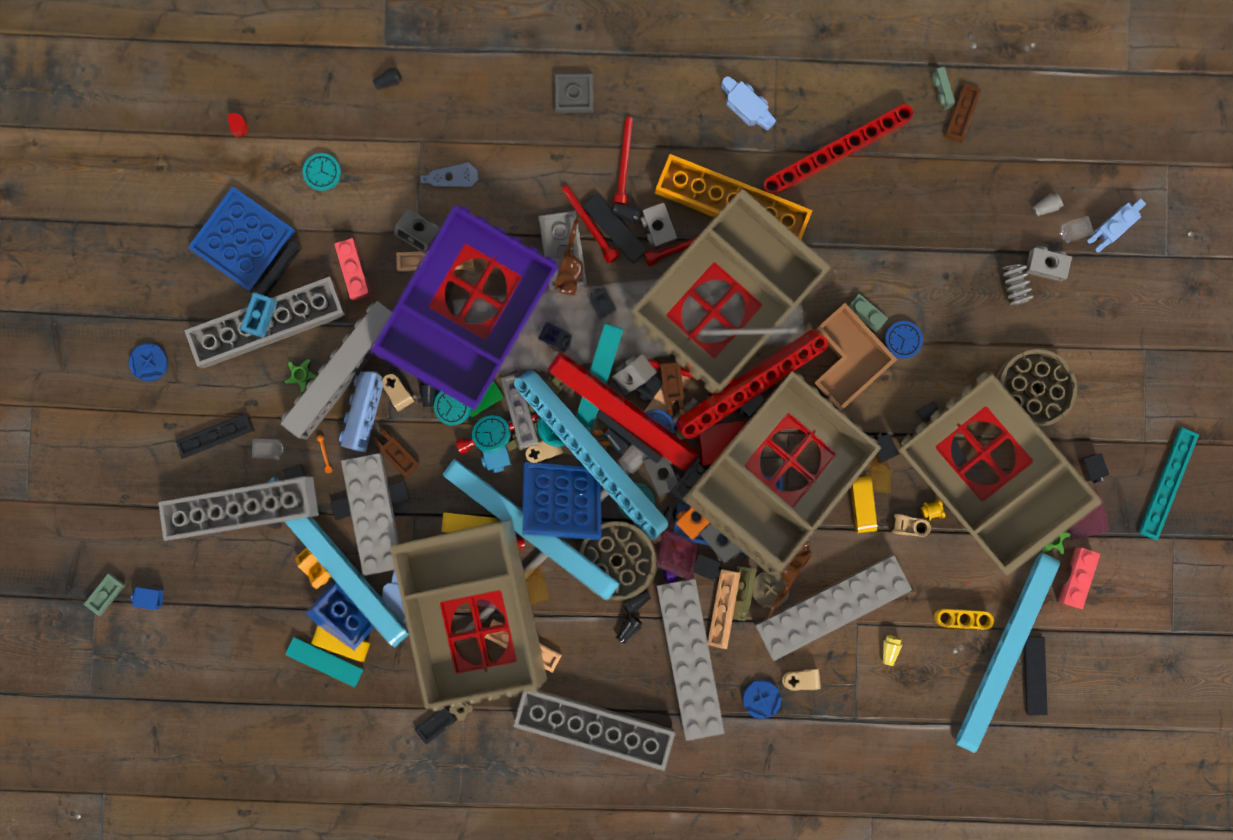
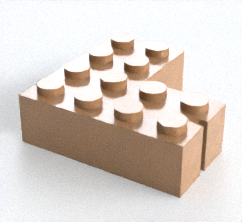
M844 303L815 329L828 339V348L839 360L811 385L819 391L822 397L827 396V399L834 404V408L841 411L897 359L849 306Z

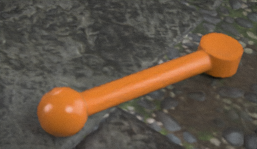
M320 434L317 436V441L320 442L324 457L325 472L331 473L333 468L329 465L323 442L324 436Z

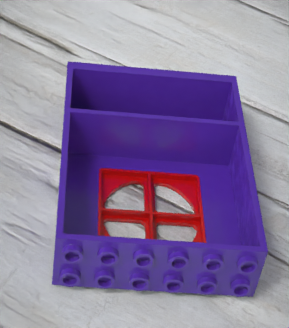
M460 205V207L454 206L370 351L471 409L476 410L559 266L555 265L556 261L554 259L538 255L539 251L532 246L528 248L523 246L520 239L515 236L511 238L506 236L503 229L498 226H494V228L489 226L486 219L479 215L477 217L472 216L469 209ZM477 258L487 261V266L475 285L469 284L454 274V270L465 261ZM494 267L502 270L507 283L506 298L502 302L482 290ZM448 281L456 283L470 293L457 316L452 315L446 306L445 287ZM476 298H481L498 309L494 317L483 323L468 324L464 321Z

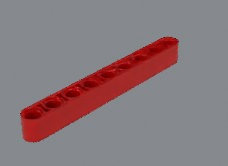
M907 104L900 105L777 172L765 180L762 191L776 196L905 126L913 117V108ZM899 112H905L907 118H901ZM883 121H889L891 127H885ZM866 130H872L875 136H868ZM849 139H856L858 145H851ZM833 148H840L842 154H835ZM816 157H823L825 159V163H818ZM800 166H807L809 172H801ZM789 174L792 177V181L786 182L783 179V175ZM772 183L775 185L776 190L770 191L766 185Z
M817 330L808 331L721 389L718 394L715 393L679 417L676 422L677 428L686 438L696 437L823 352L828 346V339Z
M559 352L548 367L550 373L682 470L686 471L698 457V453L692 447L564 353Z

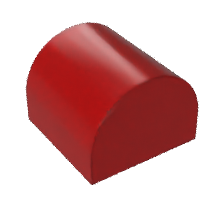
M237 113L228 114L231 133L235 137L244 136L249 128L246 120Z

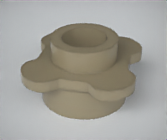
M462 702L463 705L450 707L449 710L450 713L458 717L459 721H464L466 715L473 711L472 705Z

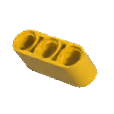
M870 476L858 477L850 486L856 533L877 531V520L872 480Z
M443 513L441 532L450 533L498 522L499 518Z
M941 608L936 610L933 616L934 621L943 627L989 629L994 623V618L990 613L979 610ZM946 612L948 620L942 623L940 616ZM962 614L967 615V621L964 624L960 622ZM982 615H985L987 619L984 625L979 623V618Z
M317 626L311 642L313 645L364 662L371 644L363 640L356 650H352L319 626Z

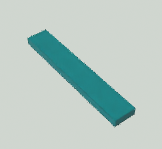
M606 322L590 370L591 374L607 384L624 330L622 327ZM582 396L576 418L591 434L599 408Z
M1179 427L1139 528V534L1158 541L1197 442L1198 433Z

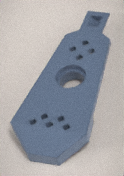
M470 163L459 164L431 171L426 176H420L421 184L430 183L432 186L472 187L478 181V171ZM448 174L453 176L451 181L446 180Z

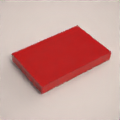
M747 421L712 425L697 435L702 466L711 465Z

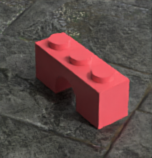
M351 238L334 243L350 299L355 302L371 297L369 283L362 269V259L357 242Z
M1074 548L1069 564L1072 566V572L1068 582L1062 585L1057 602L1083 609L1100 557L1099 553L1085 548Z

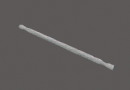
M796 329L701 331V335L796 333Z

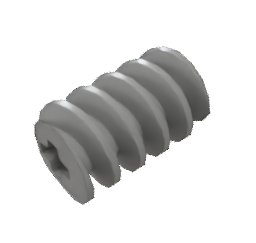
M1016 264L1002 268L1003 270H1008L1004 273V277L1010 278L1005 281V284L1011 285L1007 288V292H1013V294L1008 296V299L1015 300L1010 305L1026 303L1033 298V295H1027L1032 288L1025 286L1030 283V280H1024L1029 273L1022 272V270L1027 268V265Z

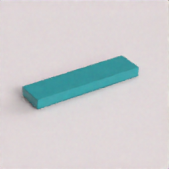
M293 637L285 654L353 687L357 686L364 671L363 668L297 637Z

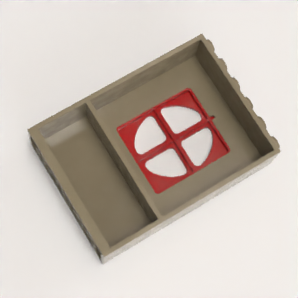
M742 189L631 311V321L638 328L643 327L647 330L646 335L651 340L655 341L657 339L661 343L660 347L667 354L672 353L676 356L675 361L680 366L684 367L686 365L691 370L689 373L696 380L701 379L705 382L704 387L713 394L715 391L718 394L772 333L731 334L726 340L711 344L698 341L696 338L697 334L713 318L717 319L728 330L776 329L831 267ZM722 280L728 282L730 289L715 305L708 303L696 292L697 286L708 281ZM736 292L743 296L745 303L744 318L738 327L734 326L720 313V309ZM688 297H692L707 311V314L692 331H687L682 322V308Z
M793 371L782 379L683 498L688 505L771 576L784 570L881 449L873 437H868L863 433V429L859 425L853 424L848 420V416L844 412L834 408V404L830 400L820 396L819 391L815 387L809 386L804 382V378L800 374ZM782 430H801L804 432L805 437L790 454L772 440L773 435ZM810 441H814L817 444L820 452V464L815 475L811 474L797 462L798 455ZM764 446H769L783 459V464L769 480L763 477L760 469V456ZM789 467H793L808 480V484L805 487L796 491L785 492L775 487L776 482Z
M990 371L988 374L984 372L976 378L977 383L973 386L967 385L961 391L962 395L957 399L955 396L946 403L945 409L935 411L930 416L931 420L925 423L923 421L915 428L916 430L913 435L907 434L900 440L899 450L1008 576L1100 505L1102 501ZM975 421L989 422L1001 428L1002 434L987 446H982L969 432L967 425ZM957 433H962L977 451L971 459L960 467L954 464L951 454L952 440ZM1006 439L1012 441L1016 453L1015 465L1010 473H1005L990 456V452ZM983 459L995 471L1000 480L995 484H979L969 480L964 474L979 460Z
M512 519L403 542L390 547L425 709L432 708L433 711H437L450 704L451 707L463 705L462 702L466 701L473 704L487 697L488 700L500 698V695L507 694V697L518 695L519 691L525 690L526 693L537 691V688L542 687V684L547 681ZM478 600H486L494 604L503 614L505 623L483 627L477 604ZM463 603H469L475 625L474 630L453 633L451 624L456 610ZM506 631L509 634L507 648L498 661L492 662L489 659L485 635ZM476 637L479 643L482 664L476 665L463 658L455 647V641Z

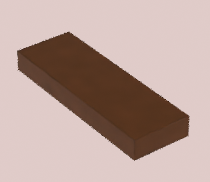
M963 83L944 135L945 138L959 143L963 142L982 89Z

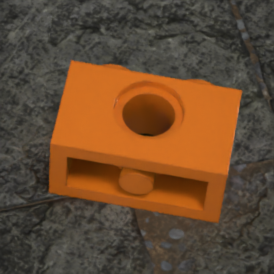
M692 507L687 512L682 510L676 516L678 520L676 524L691 540L709 524L702 516L700 521L694 522L691 519V513L695 511Z

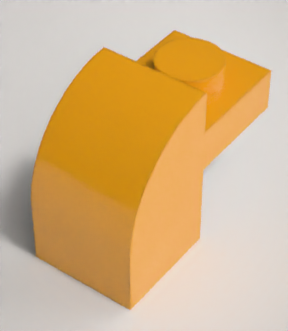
M307 547L295 557L297 566L308 575L312 586L317 589L327 583L331 575Z

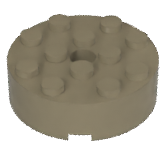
M1034 349L1017 354L1002 365L996 376L1038 427L1054 424L1065 417L1073 407L1076 399L1077 381L1074 373H1072L1067 362L1062 357L1051 351ZM1034 384L1039 388L1038 394L1033 391L1032 386Z
M625 522L602 524L601 539H584L579 552L619 583V586L609 598L611 600H624L642 593L653 581L658 567L657 550L652 539L639 527ZM616 555L622 557V564L620 566H615L613 563V558Z

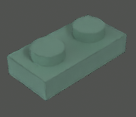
M945 67L937 68L933 74L934 76H932V81L939 92V104L943 106V109H948L954 105L955 100Z
M860 294L849 305V308L873 333H876L888 319Z
M111 573L107 574L84 605L96 615L102 616L125 587V584Z

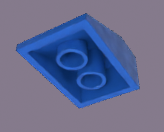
M337 582L330 584L305 613L319 627L352 650H356L375 627Z

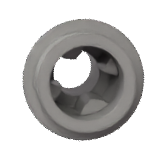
M1050 193L1032 208L1038 217L1060 210L1063 203L1058 193Z

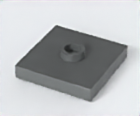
M593 73L555 74V113H593Z

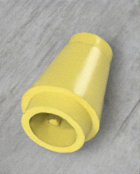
M887 635L886 639L883 640L884 664L894 666L903 645L901 644V638Z

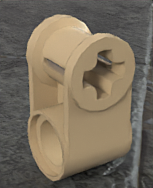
M388 374L383 378V388L398 412L415 402L413 396L398 376ZM389 379L396 380L394 388L388 386L390 383Z
M542 440L539 444L530 446L526 450V459L530 463H539L564 452L562 447H552ZM531 450L540 453L537 455L538 459L535 460L533 457H529Z
M894 514L895 525L891 533L924 537L930 533L931 526L928 521ZM920 522L925 526V531L921 534L916 530V526Z
M819 669L786 672L782 677V683L786 688L794 691L821 689ZM791 676L796 679V682H793V686L788 683V680H791Z

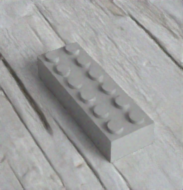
M382 453L343 460L341 464L363 576L395 570L390 547L400 543Z

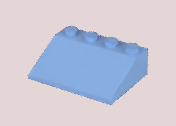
M360 371L359 375L355 377L354 386H356V389L349 399V405H351L350 412H347L345 415V431L341 432L339 438L342 447L362 452L367 451L383 389V377L377 373Z

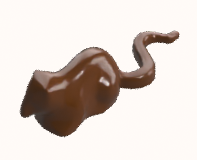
M576 217L574 220L568 247L563 255L554 290L560 289L559 293L573 296L576 294L577 282L583 272L582 261L572 255L579 217Z
M805 542L780 573L786 582V586L773 602L768 618H771L777 605L786 597L793 583L811 558L813 552L807 550L810 542Z

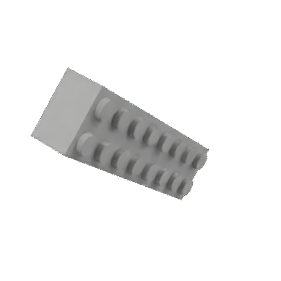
M327 277L271 298L277 304L265 338L240 330L248 307L184 330L197 367L207 368L347 316L335 281L331 277Z
M378 301L375 304L372 303L367 308L366 316L363 319L360 318L354 325L355 330L344 337L343 345L340 349L333 351L327 365L324 364L318 371V377L315 380L312 379L306 386L307 391L303 395H299L294 401L295 406L292 410L286 411L282 416L283 421L281 425L298 438L307 440L354 381L356 375L360 373L375 354L370 350L392 314L390 310Z
M303 477L158 502L164 541L319 516L313 477Z
M889 555L773 614L771 618L767 617L755 623L754 626L771 659L775 661L912 591L895 556Z
M691 578L656 585L685 739L688 741L725 734L696 580Z
M538 689L531 693H526L524 690L513 726L665 771L675 735V730Z

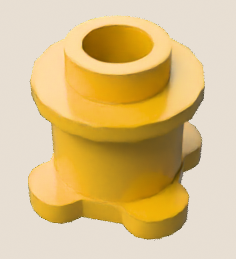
M937 499L932 503H923V507H921L923 518L931 521L932 518L945 517L941 499Z

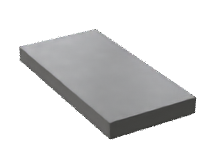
M576 211L538 216L544 258L548 256L556 261L555 265L559 266L548 284L549 291H556L554 290L555 281L563 255L568 247L572 226L577 217ZM577 224L572 255L582 261L583 272L577 282V287L587 286Z

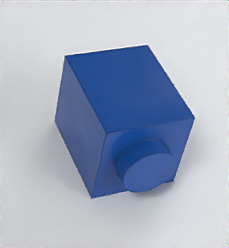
M142 586L135 587L131 595L132 607L152 610L161 609L164 590Z

